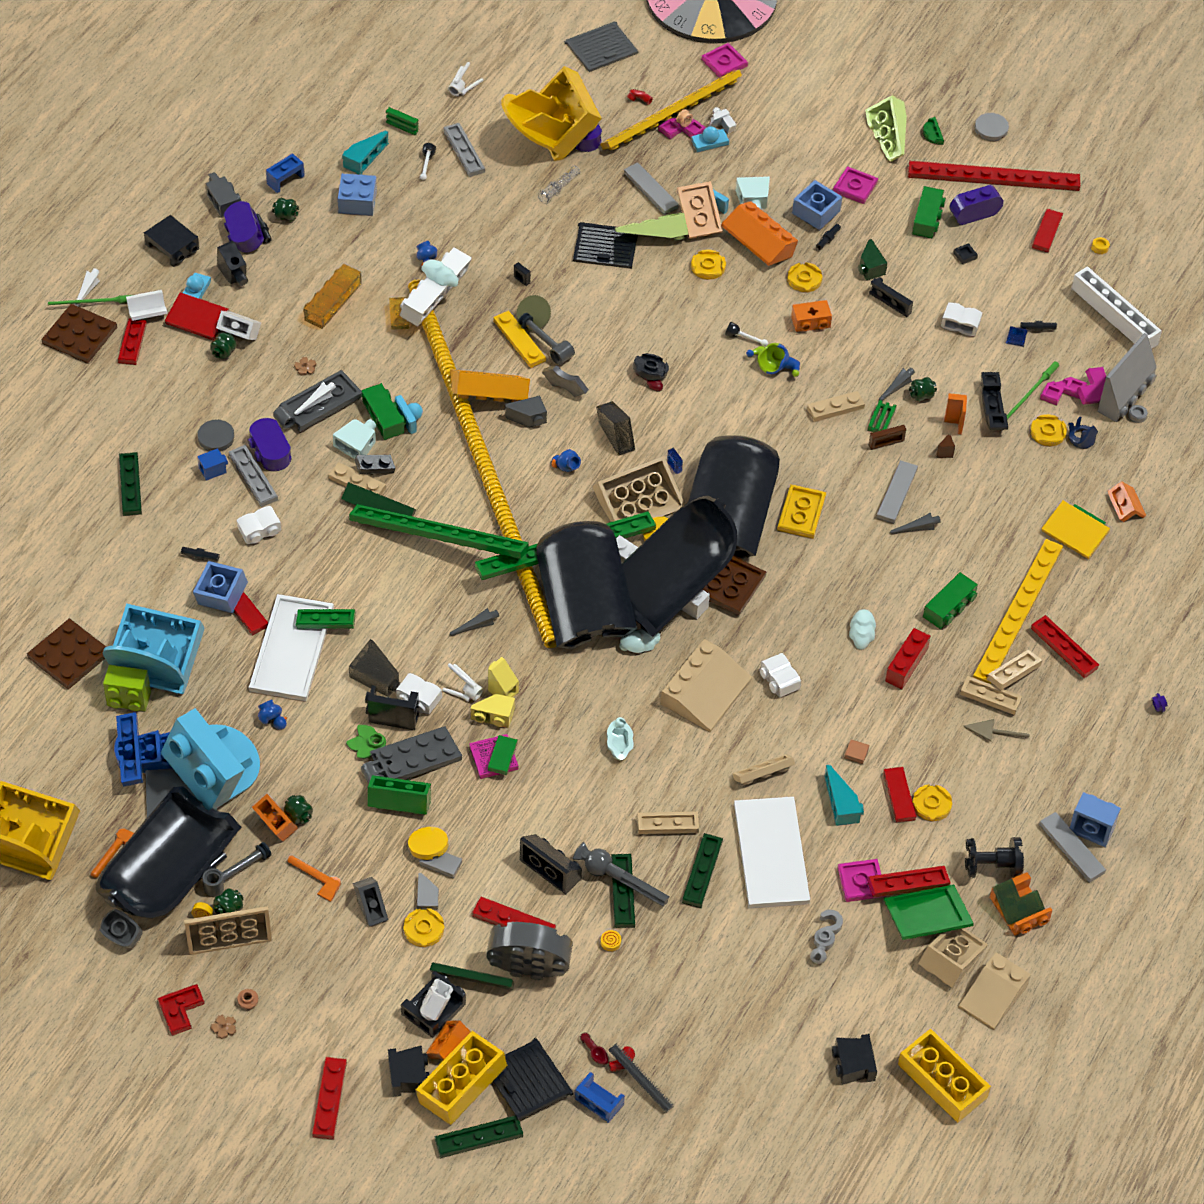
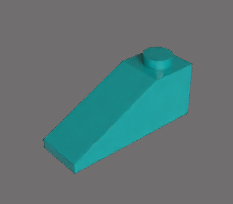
M385 130L352 144L342 154L343 167L361 175L389 144L388 131Z
M830 764L826 765L824 777L836 826L860 823L861 815L864 814L863 804L859 803L857 794Z

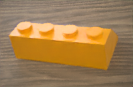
M450 369L452 392L458 394L459 398L469 399V395L476 396V399L487 400V397H493V401L504 402V399H511V402L528 399L529 378L518 375Z

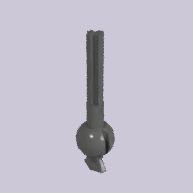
M584 842L576 849L573 860H584L586 869L590 874L594 876L607 874L663 907L668 903L670 896L613 864L611 855L606 850L596 848L590 851Z

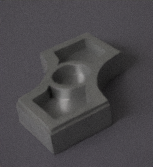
M556 365L545 368L542 371V374L552 386L562 387L574 397L586 394L589 390L578 375L567 374Z

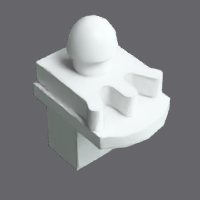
M718 107L713 109L710 126L717 127L722 125L727 133L735 131L736 123L729 115L730 113L727 109L722 111Z

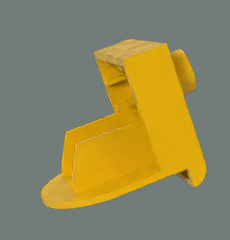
M563 66L539 93L528 89L519 95L506 94L501 100L503 111L510 122L529 140L547 148L554 161L564 159L590 131L597 127L602 119L579 73L566 66Z
M0 781V864L51 880L56 873L79 816V808L73 803Z

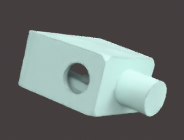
M770 177L737 178L736 193L740 204L751 201L760 209H766Z
M353 419L333 434V446L354 459L356 455H367L376 442L374 431L377 427L376 423L369 419L363 424L357 419Z

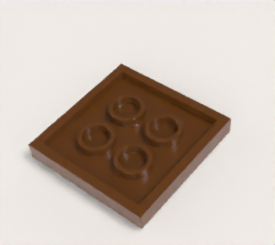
M70 304L43 336L41 341L43 345L88 364L117 329V323Z
M733 556L727 566L702 590L710 594L709 602L740 616L766 577L767 571Z
M69 618L27 653V657L69 690L105 659L103 650L106 646Z

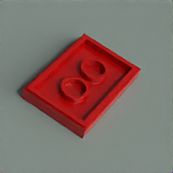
M179 292L165 319V324L214 341L220 329L216 328L221 311H229V309Z

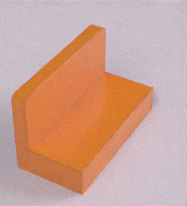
M949 393L944 422L959 424L958 434L962 435L967 395Z
M1121 481L1107 491L1122 522L1127 521L1135 514L1142 518L1146 516L1135 489Z
M460 1020L447 1021L426 1052L427 1056L430 1059L444 1060L471 1031Z

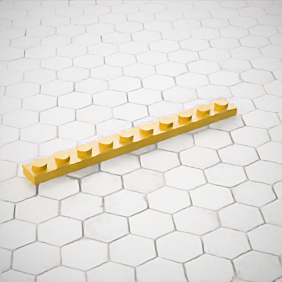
M740 70L725 74L600 143L602 149L614 150L619 147V143H626L632 140L633 135L639 136L646 132V128H654L659 125V121H666L672 118L673 113L679 114L682 110H685L686 106H694L699 103V99L702 98L704 100L712 96L711 93L713 91L715 93L724 89V85L736 83L737 78L742 76Z
M1045 539L978 665L973 678L992 685L987 680L988 674L1002 666L1061 554L1063 545Z

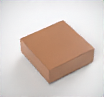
M851 739L844 758L863 764L870 745Z

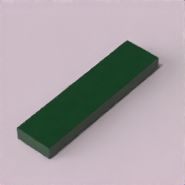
M138 452L120 453L123 516L141 515Z
M348 482L341 498L343 501L353 505H363L414 517L416 512L415 508Z
M706 833L703 834L682 899L683 904L702 909L723 838Z
M611 854L613 864L633 875L632 854ZM612 877L614 927L635 928L634 890Z
M434 962L431 963L430 971L432 973L436 971L448 977L509 990L514 988V981L510 978Z
M511 1116L437 1135L434 1138L441 1159L522 1138L523 1130L516 1116Z

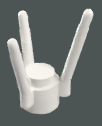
M469 62L464 67L461 66L448 87L449 92L454 96H459L460 94L464 96L467 91L483 82L481 78L465 88V82L461 78L469 67Z
M449 663L448 667L466 682L463 687L465 694L447 688L442 690L463 698L467 702L470 699L476 701L481 696L483 688L476 684L456 664L452 665Z

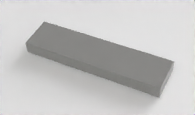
M460 123L443 127V132L468 176L472 177L485 173V167Z
M638 162L624 169V174L664 215L678 209L679 204Z
M244 445L229 451L231 460L260 506L263 507L278 501L277 494L247 446Z
M900 460L877 513V519L895 523L917 472V465Z
M1056 812L1040 821L1039 825L1089 883L1105 874L1106 869Z

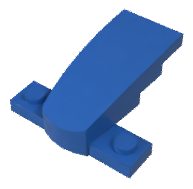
M136 712L116 716L118 737L115 741L114 751L118 767L120 768L123 787L143 783L142 773H145V770L172 768L161 754V750L170 732L160 734L159 730L139 735Z

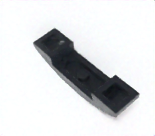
M981 372L982 400L987 425L990 430H1008L1007 415L1004 413L1000 391L999 372Z

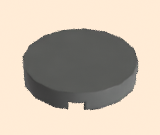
M220 419L210 420L201 425L198 430V442L205 450L210 451L218 448L219 451L228 449L234 442V429L226 421Z

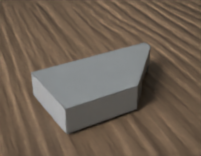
M446 852L440 857L437 855L431 860L420 859L419 865L453 879L462 864L461 858Z
M419 873L417 909L426 910L428 908L438 910V887L422 873Z

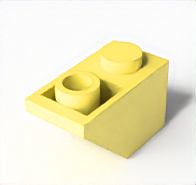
M501 657L497 661L492 662L488 668V691L493 695L499 694L514 697L519 692V681L506 660Z
M494 694L471 706V720L509 728L515 710V698Z

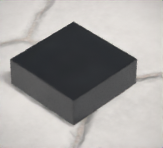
M969 243L955 248L953 251L962 265L978 258V254Z
M519 262L514 264V278L524 286L531 283V271Z

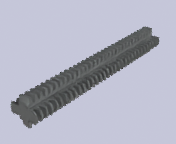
M618 1043L609 1048V1052L615 1056L614 1058L622 1064L665 1112L674 1107L673 1103L669 1102L670 1099L667 1100L668 1097L665 1098L666 1095L664 1096L660 1092L661 1090L658 1091L659 1088H656L657 1086L653 1085V1082L651 1083L652 1080L649 1081L650 1078L648 1076L645 1077V1072L642 1073L643 1070L641 1068L638 1069L639 1066L636 1067L637 1064L635 1065V1062L631 1061L632 1058L629 1059L630 1056L628 1057L626 1053L624 1054L625 1051L622 1052L623 1049L619 1048V1045L617 1046Z

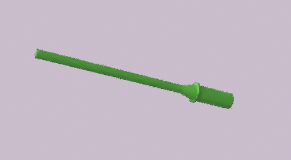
M119 295L114 298L52 301L48 302V305L118 302L121 304L127 303L126 297L132 295Z
M1054 361L1042 373L1041 379L1007 414V420L1044 380L1050 378L1060 366L1058 362Z

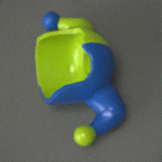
M770 343L766 347L759 346L746 352L748 357L758 355L759 367L768 374H776L783 368L793 370V377L799 376L800 362L789 356L787 348L780 343Z

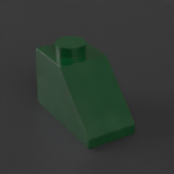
M872 239L868 240L861 255L860 265L858 266L860 274L864 275L867 281L886 275L888 264Z

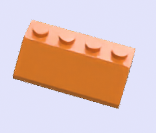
M751 201L738 205L721 224L726 231L768 266L792 258L798 240L791 233L787 232L779 223L775 222L767 213L763 212Z

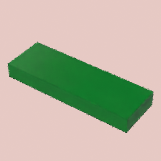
M298 609L296 628L354 629L356 611L355 609Z

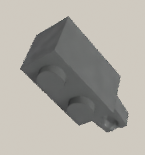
M213 172L209 174L210 178L209 182L206 183L208 198L222 218L227 208L241 201L238 193H235L233 184L228 182L225 176L219 178Z

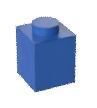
M218 448L197 456L199 469L206 481L227 473V458L224 454L220 453Z

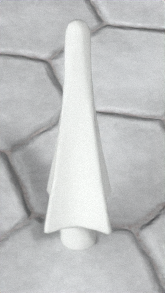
M94 268L91 273L89 271L86 272L77 300H84L88 293L100 282L97 278L99 274L98 269Z
M323 382L311 397L295 411V415L333 397L331 391L336 388L335 384L331 382L326 385Z

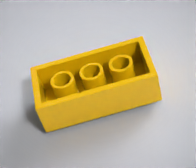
M931 1028L900 1053L898 1066L957 1123L988 1098L991 1086Z
M471 1031L416 1088L419 1103L452 1125L507 1067L504 1052L474 1031Z

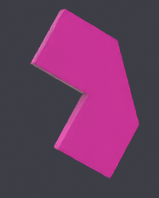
M670 118L658 126V131L669 139H672L681 132H684L691 138V136L702 134L706 127L695 119L688 126L682 127L676 121V118Z
M1103 367L1088 368L1085 371L1090 385L1077 388L1083 405L1100 402L1106 380V373Z
M1073 377L1064 378L1063 381L1049 382L1046 384L1040 400L1058 405L1063 393L1080 399L1077 388L1087 385V383Z

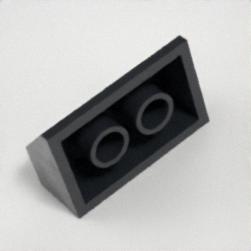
M536 834L520 838V861L565 895L582 879L581 866L576 861H571L561 850H556L545 838H540Z

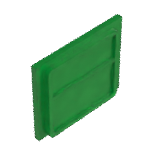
M954 884L884 898L885 905L902 940L974 926V922Z

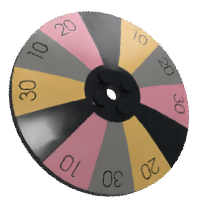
M647 0L652 16L668 31L691 41L714 44L742 40L757 33L771 20L777 4V0Z

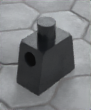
M234 241L217 247V267L230 284L237 282L239 286L247 284V265Z

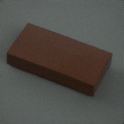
M905 425L870 433L868 443L870 449L905 441Z

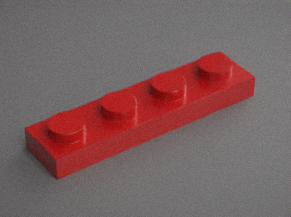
M1044 615L1031 625V629L1083 678H1086L1098 669L1099 664L1048 616Z
M945 866L873 875L867 879L873 898L948 886L951 883Z
M482 896L472 912V917L493 925L499 924L501 927L507 926V922H528L556 929V925Z
M325 1058L312 1133L313 1138L330 1140L335 1138L347 1059Z

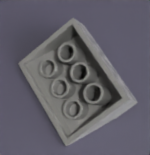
M1146 333L1138 339L1106 376L1098 412L1115 422L1127 414L1130 405L1134 406L1138 396L1143 395L1147 385L1152 384L1156 379L1155 371L1157 366Z

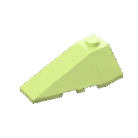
M892 95L865 110L868 126L873 130L875 138L880 142L881 148L890 162L904 155L907 120L904 102Z
M681 212L661 216L656 220L649 219L642 221V223H632L614 228L615 232L674 238V240L684 239V235L688 234L685 215Z

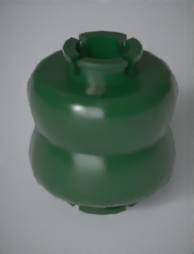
M279 198L273 203L272 207H275V209L272 208V212L275 213L277 219L292 221L299 214V211H297L299 206L293 199Z
M219 333L210 344L212 355L218 359H227L231 352L236 349L234 337L229 333Z
M929 377L915 379L912 381L911 386H909V391H912L909 392L910 396L914 397L918 402L924 399H932L935 392H937V387L934 388L936 383Z
M292 795L285 801L283 810L294 824H306L310 821L313 807L307 803L304 796Z
M228 888L221 895L214 898L213 910L217 915L219 913L240 911L243 908L244 898L240 892L238 893V890Z

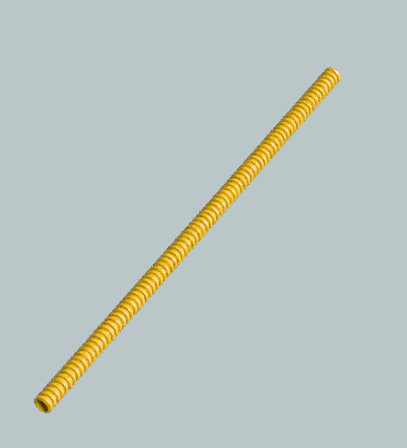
M416 279L408 284L410 293L413 289H417L421 280ZM432 310L422 321V326L475 461L476 468L480 474L481 481L485 487L486 494L490 500L503 537L522 541L467 398H459L458 394L452 392L450 369L456 370L434 310ZM530 566L517 570V575L537 623L544 646L546 648L556 647L548 605L544 599L545 597L533 567Z

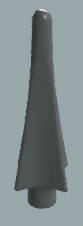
M910 367L906 371L902 368L879 400L883 401L898 389L911 383V376L915 373L914 369Z
M930 512L917 520L891 530L890 533L935 530L934 524L941 523L940 516L932 517Z
M486 608L467 623L451 631L450 635L453 636L472 629L494 625L493 619L499 617V613L497 610L489 612L488 608Z

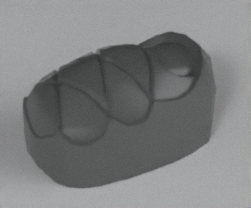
M117 909L109 911L101 921L100 932L109 940L123 947L133 948L140 941L143 934L140 926L132 918Z

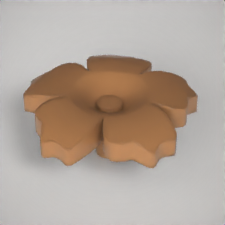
M302 357L299 362H295L294 367L298 374L307 375V373L312 374L315 372L317 363L315 360L310 359L308 361L307 357Z
M223 1014L218 1015L215 1020L216 1023L211 1024V1030L215 1034L218 1033V1038L223 1039L228 1037V1034L234 1035L236 1033V1020L234 1017L228 1016L225 1020Z

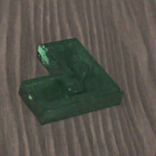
M1008 879L992 886L1007 925L1045 909L1038 890L1020 897L1013 879Z

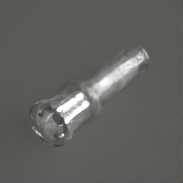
M573 165L555 182H549L544 190L538 192L540 201L544 204H549L554 196H558L561 193L562 188L580 175V169Z

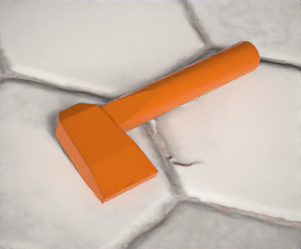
M124 828L119 829L116 833L117 839L91 872L93 878H97L121 845L125 844L134 834L133 832Z
M291 855L288 858V863L325 883L317 894L331 902L341 886V880L337 877H329Z

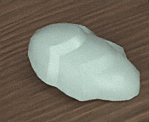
M427 260L423 263L421 269L429 279L442 286H458L459 279L454 274V271L442 262Z
M865 609L859 610L850 622L849 637L853 640L856 648L860 650L865 649L875 639L876 622L870 611Z
M643 629L635 630L628 636L621 638L619 647L623 651L629 650L635 653L653 650L660 641V633L658 632L652 637Z
M618 717L608 727L607 746L614 758L621 761L633 749V731L624 718Z

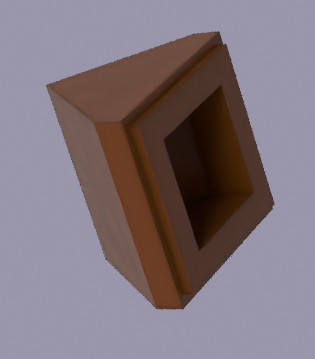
M948 434L938 445L937 458H953L955 445L951 435Z

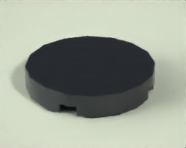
M644 353L642 356L638 355L635 357L633 370L642 378L657 381L666 378L669 365L667 362L664 363L660 356Z

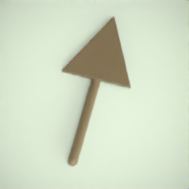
M994 719L963 726L989 741L992 740V733L1030 737V734L993 729Z

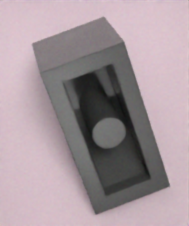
M539 395L505 404V417L508 420L530 428L547 423V410Z
M369 877L353 883L359 906L368 926L370 927L389 920L378 882L373 877Z

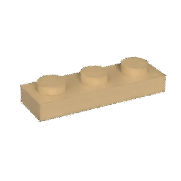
M858 391L807 405V410L814 422L865 408V403Z
M339 462L329 473V480L344 487L350 482L380 495L386 490L385 483L365 474H359L357 470Z
M1027 650L989 673L987 680L1000 690H1003L1040 667L1042 660Z
M967 676L960 691L962 696L1013 715L1016 714L1022 700L1021 695L1005 689L1000 690L994 685Z
M784 754L733 772L734 780L746 785L752 783L753 779L759 777L767 778L773 772H783L788 770L790 766L795 765L794 758Z
M698 812L638 813L637 816L638 834L699 833Z

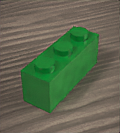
M927 186L923 187L912 235L932 239L934 232H938L940 222H937V220H941L943 210L940 208H944L946 198L943 197L944 190Z
M382 383L361 390L362 403L372 420L376 423L383 439L387 440L404 434L406 420L403 415L399 414L396 402H392L389 390L385 389Z
M959 572L925 605L923 618L941 630L945 625H949L953 621L957 613L963 612L966 604L975 600L978 594L976 592L978 584Z
M372 775L368 785V807L427 815L431 804V783Z

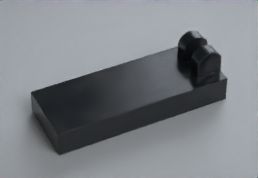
M881 277L874 278L871 281L872 289L869 291L870 295L905 317L912 313L913 301L884 284Z

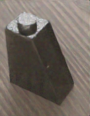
M613 401L596 406L599 424L616 453L622 455L634 451L635 444L630 417Z
M370 639L349 665V677L369 688L374 685L377 692L390 697L400 685L399 672L376 643Z

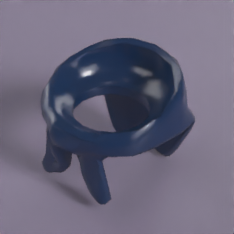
M1079 416L1075 426L1072 422L1068 423L1070 431L1068 438L1074 446L1080 449H1087L1095 444L1098 430L1094 425L1091 427L1080 425L1082 417ZM1084 430L1080 438L1075 436L1076 431Z

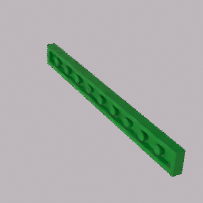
M358 504L349 514L350 521L360 524H368L521 559L529 549V542Z
M649 511L606 523L612 529L616 538L620 535L626 539L656 530V524ZM537 544L529 546V549L521 559L500 554L476 561L474 567L481 580H486L537 565Z

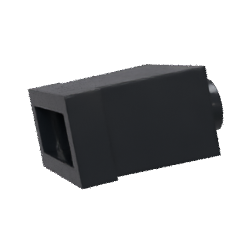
M863 1034L860 1038L836 1037L835 1046H832L833 1059H837L838 1065L835 1066L837 1078H841L842 1085L866 1079L867 1082H874L876 1080L877 1067L870 1035Z
M422 1045L398 1052L396 1048L388 1049L393 1097L401 1096V1092L416 1093V1088L430 1075L429 1072H425L424 1066H428L427 1053L422 1052Z

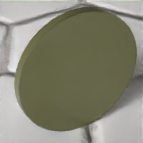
M528 296L518 305L517 320H519L522 314L529 313L533 317L532 322L542 329L550 320L551 307L548 301L541 296Z

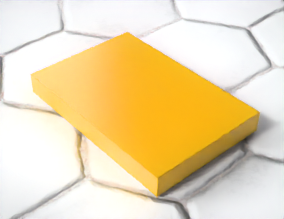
M790 484L777 531L814 539L826 492Z
M1062 500L1042 527V532L1085 558L1090 559L1110 532V528Z

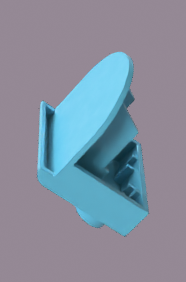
M126 603L114 644L104 648L103 656L109 665L148 670L150 687L183 694L186 690L205 628L200 620Z
M196 708L176 719L161 750L162 756L196 798L203 802L202 805L207 810L211 808L217 810L219 806L246 791L255 782L260 769L257 749L247 736L229 726L209 725Z

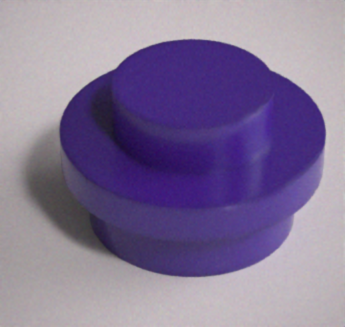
M1159 693L1155 694L1151 698L1157 712L1166 711L1165 707L1168 704L1165 696H1160Z

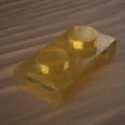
M407 297L389 298L391 330L409 329V321L400 316L402 310L400 305Z

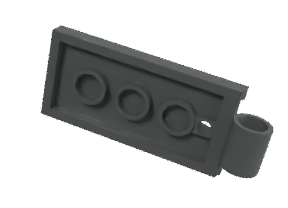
M340 370L280 403L279 407L273 412V417L284 429L297 424L298 431L301 432L362 398V391ZM323 382L326 385L331 382L335 384L336 388L331 391L333 397L295 415V411L311 397Z
M446 726L371 750L370 755L374 761H368L363 764L361 771L368 784L372 775L405 780L461 761L462 754Z

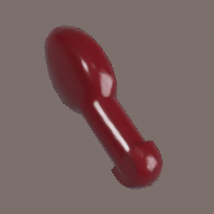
M643 378L647 381L650 389L659 392L663 390L661 380L654 381Z
M582 1033L580 1040L591 1051L590 1054L593 1061L599 1065H606L609 1059L606 1050L601 1046H597L591 1039L590 1034Z

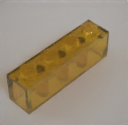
M344 263L339 269H336L333 276L324 283L320 291L315 293L313 299L305 304L303 308L304 321L323 329L362 284L361 271Z

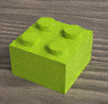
M109 665L103 682L107 706L116 709L124 708L132 711L146 712L151 695L148 670Z

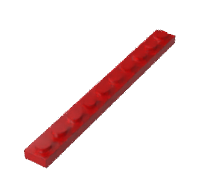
M909 161L908 178L1080 191L1081 187L1080 174L922 161Z

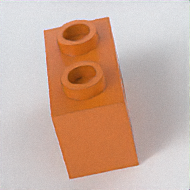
M827 300L792 305L791 318L796 332L831 328L832 314Z
M268 794L252 806L255 812L282 841H285L298 829Z

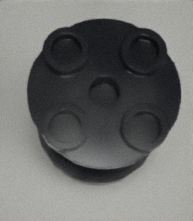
M1011 837L1009 847H996L994 852H977L975 839H966L965 846L966 851H968V858H965V869L968 870L969 877H976L977 864H995L996 868H1010L1012 878L1023 874L1024 852H1021L1019 846H1023L1021 837Z

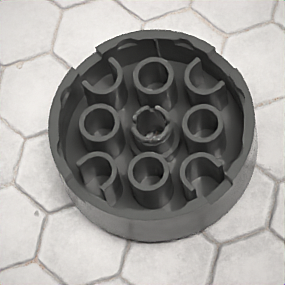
M507 922L505 927H501L498 924L490 930L486 958L491 966L510 972V975L513 977H522V974L531 975L533 980H543V977L564 976L568 972L573 942L566 934L560 936L556 934V929L528 922Z

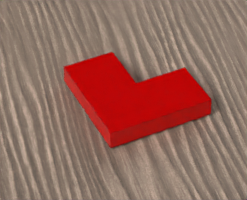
M198 984L157 998L172 1036L192 1029L186 1011L205 1004Z

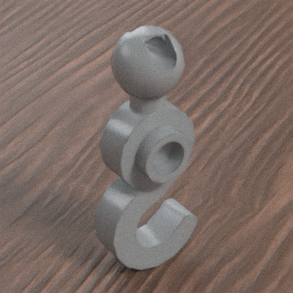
M825 910L820 915L821 921L832 919L836 924L816 931L814 943L817 948L810 955L812 962L816 964L825 962L827 958L825 950L833 947L835 941L834 934L840 932L842 928L843 918L835 910Z

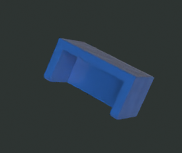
M293 153L266 169L267 185L276 193H279L280 182L294 173L300 178L305 176L304 163Z
M591 1072L575 1089V1100L608 1123L624 1105L625 1095L621 1093L618 1097H615L594 1082V1074Z

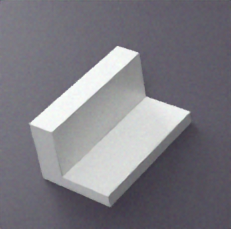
M162 290L126 297L132 321L167 314Z

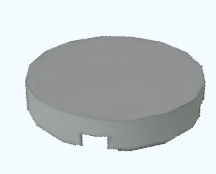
M985 113L976 119L974 128L977 135H981V138L984 140L998 141L1007 135L1009 124L999 114Z

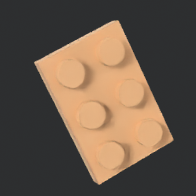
M711 181L682 186L676 189L681 211L686 219L688 239L723 232Z

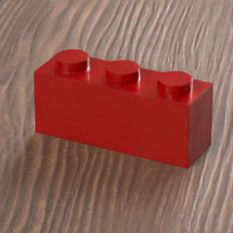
M916 628L912 629L887 668L885 682L903 690L929 648L930 635Z

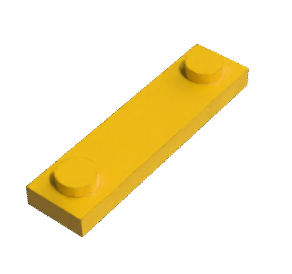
M509 310L493 317V322L530 368L546 361L545 355L522 326L518 324V321Z

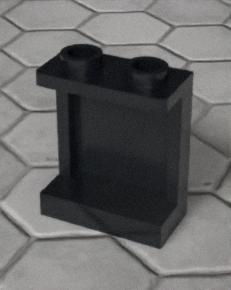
M172 215L167 216L143 232L145 245L149 248L152 246L157 247L170 258V264L173 267L196 253L200 248L198 236Z
M372 685L370 692H367L365 697V703H367L366 714L369 717V723L415 731L419 718V692L411 691L407 701L378 696L376 694V686Z
M436 971L431 974L432 979L411 1001L405 999L401 1003V1015L431 1038H434L441 1031L445 1023L450 1021L466 1005L465 991L459 986H454L444 974H439ZM435 979H440L451 985L453 991L438 1020L430 1021L422 1016L420 1007Z

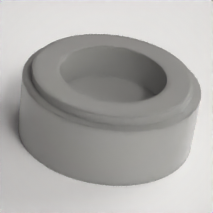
M1134 405L1130 408L1128 417L1135 423H1142L1146 420L1148 412L1145 407Z

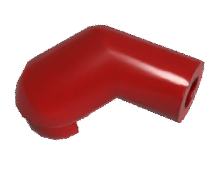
M631 89L627 95V98L635 101L636 97L647 104H651L653 101L652 96L641 90Z
M625 1046L622 1052L625 1051L624 1054L626 1053L628 1057L630 1056L629 1059L632 1058L631 1061H633L635 1057L634 1049L630 1046ZM618 1060L608 1062L610 1072L625 1069Z

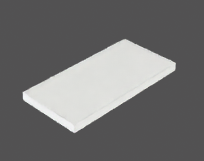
M277 594L251 678L249 692L307 702L328 629H297L298 609H334L333 603Z
M794 797L734 801L749 909L810 904Z

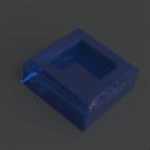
M1010 326L1006 343L1024 347L1028 330Z
M674 448L669 449L667 463L676 474L681 473L683 460Z

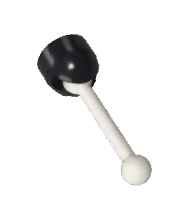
M425 143L422 147V154L426 158L423 172L420 175L421 180L427 178L426 170L429 158L433 157L436 152V146L432 143Z
M734 322L729 323L725 335L730 337L742 335L761 343L764 347L768 345L767 340H761L741 332L739 325Z

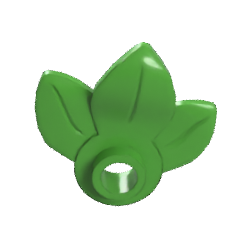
M358 725L357 731L359 736L346 742L351 750L358 751L357 758L362 759L371 757V750L386 746L385 737L368 725Z

